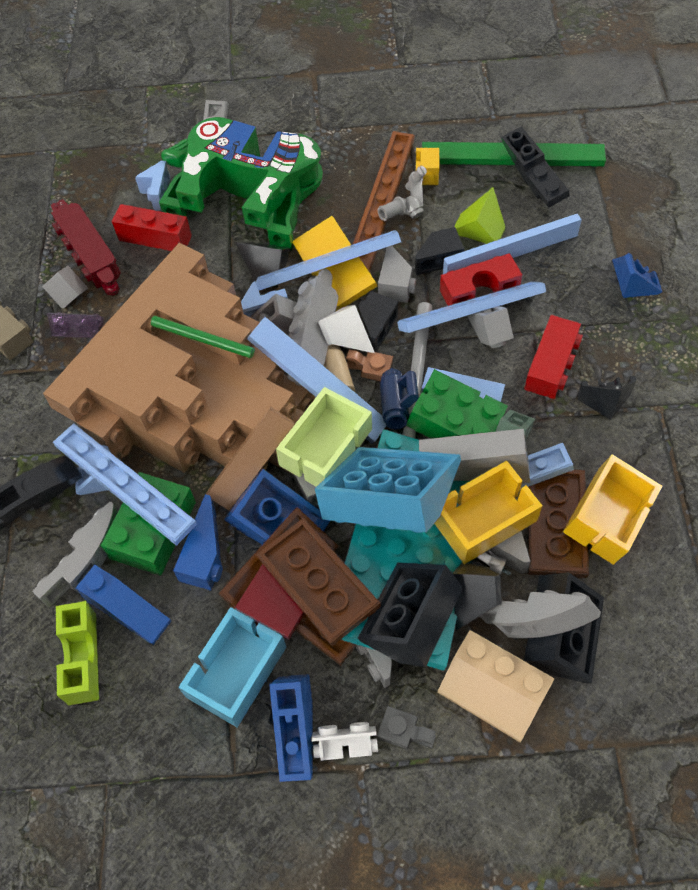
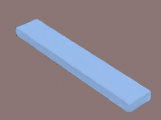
M574 214L444 258L443 274L508 253L511 254L512 258L571 239L578 236L582 219L578 214Z
M394 230L262 275L256 280L257 288L262 290L400 243L399 233Z
M531 281L405 318L397 322L399 331L410 333L546 292L545 283Z
M264 317L247 337V340L315 397L326 387L371 411L372 430L366 437V440L371 444L375 442L386 427L382 415L269 319Z
M74 423L53 441L56 448L176 546L197 525L192 517Z

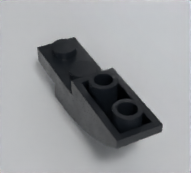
M522 126L501 137L517 170L537 199L541 197L549 208L570 197L569 189L547 164L544 153Z
M64 455L43 463L0 487V530L30 508L39 509L83 476L75 463Z

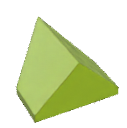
M493 187L460 214L454 226L459 236L486 244L502 238L505 231V223Z

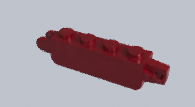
M63 199L51 204L53 210L51 214L55 221L52 223V226L58 237L63 236L61 240L67 251H73L71 256L78 267L83 266L81 271L87 282L92 281L97 289L102 287L107 295L118 294L120 288L116 279L120 277L121 272L117 267L116 259L83 209L77 203L68 205Z

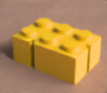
M612 454L597 470L563 533L585 547L588 544L593 545L591 551L614 565L629 552L662 485Z
M508 461L499 464L462 485L459 494L456 490L450 492L440 517L434 523L463 564L473 560L538 520L542 504L527 485L521 488L523 480Z

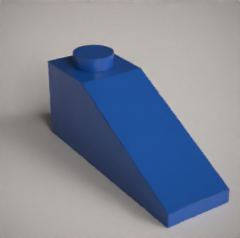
M205 494L195 518L197 525L189 532L173 571L179 582L212 590L214 582H218L221 578L223 566L221 565L215 506L211 496Z
M97 565L90 569L76 587L85 601L152 645L155 644L171 622L167 616Z
M309 674L281 676L269 684L280 782L311 780L313 778V705Z

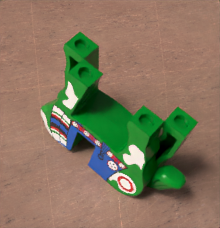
M223 117L208 118L196 124L190 131L187 139L162 151V161H166L167 165L182 168V171L173 178L159 204L161 211L181 216H187L188 210L202 213L204 209L203 199L217 190L223 189L233 195L247 199L242 206L245 224L267 229L271 245L288 247L292 251L294 248L292 243L293 231L297 225L299 206L304 199L319 187L323 178V170L319 164L321 150L318 144L306 135L277 132L264 156L260 157L255 126Z

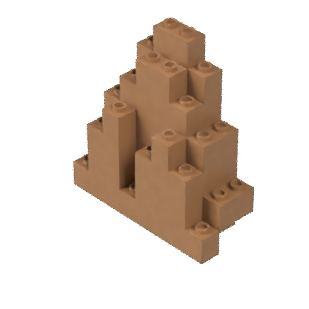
M181 243L177 244L43 393L52 409L75 421L80 429L100 445L108 446L111 453L119 460L126 457L130 453L132 446L136 445L183 473L197 462L200 453L226 467L270 406L294 421L295 425L313 402L312 395L306 388L290 381L288 376L284 375L281 367L247 340V337L260 322L244 315L240 297H237L234 284L210 273L204 254ZM153 316H158L253 347L255 352L250 359L151 326V319ZM276 450L273 452V454L261 468V470H266L268 462L276 465L277 467L287 471L288 473L294 475L293 473L279 466Z

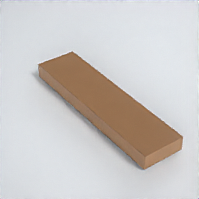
M270 406L208 489L206 495H210L214 502L230 511L292 429L294 421Z

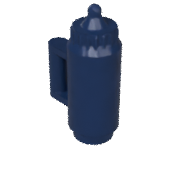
M390 368L381 376L382 418L390 429L397 430L407 425L410 416L409 407L419 398L417 377L414 371H408L402 375L401 371Z

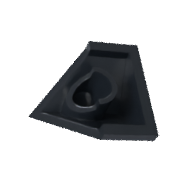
M235 242L255 282L262 275L285 268L291 253V248Z
M630 376L628 383L623 387L619 377L609 383H602L601 379H598L599 387L588 385L587 381H582L577 395L578 400L611 420L631 395L636 383V376Z
M471 560L466 564L461 562L452 573L463 587L454 607L455 615L457 616L456 631L495 606L502 605L500 575L475 560Z

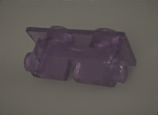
M62 312L47 313L52 336L93 338L100 331L99 326H103L104 321L103 316H99L98 313L93 315L63 314Z

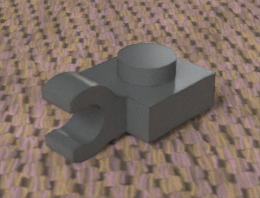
M388 706L377 738L408 750L411 741L432 749L436 738V731L416 726L417 716Z

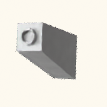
M524 429L419 440L420 452L460 454L461 462L454 480L471 481L499 464L508 461L523 480L522 483H531Z

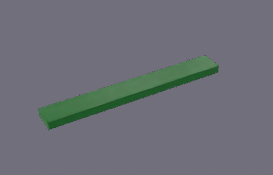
M422 142V148H439V164L515 165L503 143ZM536 143L544 153L545 161L549 166H605V144Z

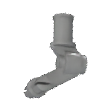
M420 166L416 171L412 172L409 176V181L405 185L406 189L410 191L411 196L406 199L397 196L392 202L379 206L378 215L382 221H386L398 214H406L411 216L412 219H416L424 213L422 181L423 176L427 173L424 166Z

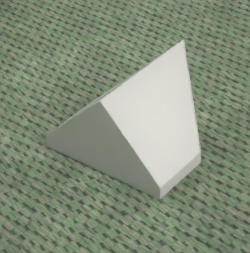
M355 305L343 307L318 321L328 345L334 344L375 353Z

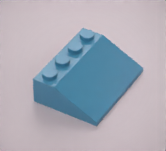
M358 447L315 488L321 517L324 520H332L337 523L348 522L362 526L372 525L386 527L387 529L411 530L416 533L427 532L442 513L461 462L460 454Z

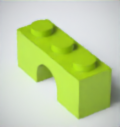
M86 601L56 606V635L61 640L64 652V663L57 665V696L68 706L99 700L96 613Z

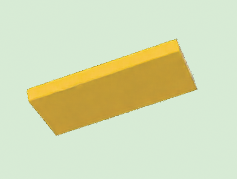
M333 216L327 218L292 242L303 261L351 245ZM360 257L325 268L331 272L333 279L331 287L336 290L339 296L336 311L348 306L378 287ZM321 270L312 272L311 274L313 276H318V273Z

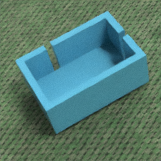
M230 607L198 657L204 668L208 670L207 673L203 672L200 665L194 663L180 684L179 689L189 700L238 728L286 649L284 638L279 633L260 623L256 627L253 619Z

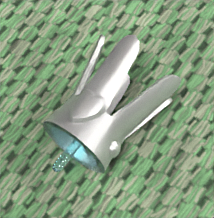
M490 550L487 552L492 556L484 552L477 557L489 565V569L499 575L501 572L508 575L511 574L503 569L507 559L496 556Z

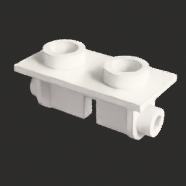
M356 722L350 724L349 729L337 730L336 725L318 727V732H313L312 742L319 741V744L313 745L314 758H320L321 761L343 758L342 746L347 745L349 746L350 758L372 756V752H378L377 738L370 739V736L376 735V726H369L368 722Z

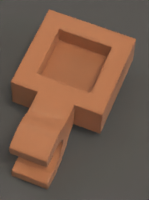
M349 350L346 360H348L347 365L349 369L362 370L363 378L381 381L382 374L392 366L393 356L368 352L365 357L359 351Z

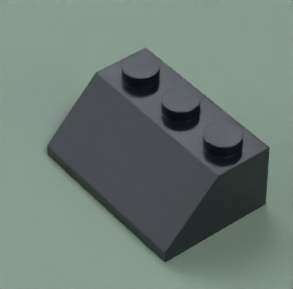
M397 562L378 598L381 607L368 617L358 636L359 641L401 664L426 667L463 587L446 565Z
M569 572L539 576L536 592L544 593L546 590H551L559 594L572 595L573 592L583 593L590 597L601 613L599 618L570 631L550 636L528 638L524 661L549 675L586 684L592 683L604 597Z

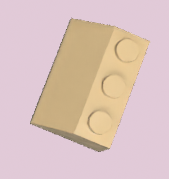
M470 630L455 654L437 693L521 743L554 678Z

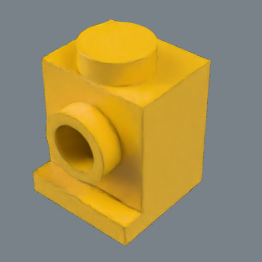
M416 148V170L420 166H424L427 170V173L423 176L422 185H438L439 148Z

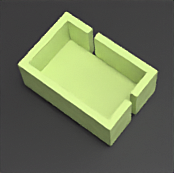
M324 387L276 448L279 466L298 477H301L304 473L305 481L317 487L356 450L355 446L360 447L372 430V412Z

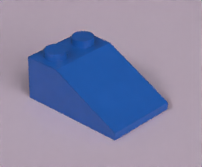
M264 469L255 476L224 519L240 532L260 544H263L296 507L308 516L322 531L325 530L330 520L322 519L319 509Z

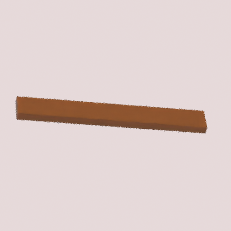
M393 131L353 244L383 234L387 220L382 221L380 219L378 208L392 202L396 197L414 144L415 135ZM377 251L359 256L369 273Z

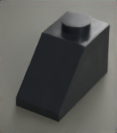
M455 227L441 229L430 234L415 256L416 275L442 270L444 258L464 252L463 244Z
M371 291L368 297L360 302L358 313H360L361 321L373 350L377 352L398 318V301Z

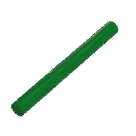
M153 316L151 319V326L250 359L254 355L255 348L158 316Z

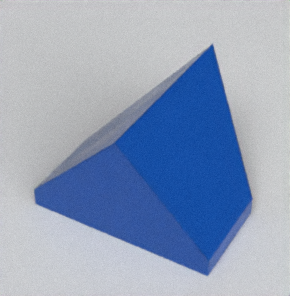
M630 253L612 259L623 298L662 293L657 273L655 271L647 273L649 267L643 268L638 259L633 260Z

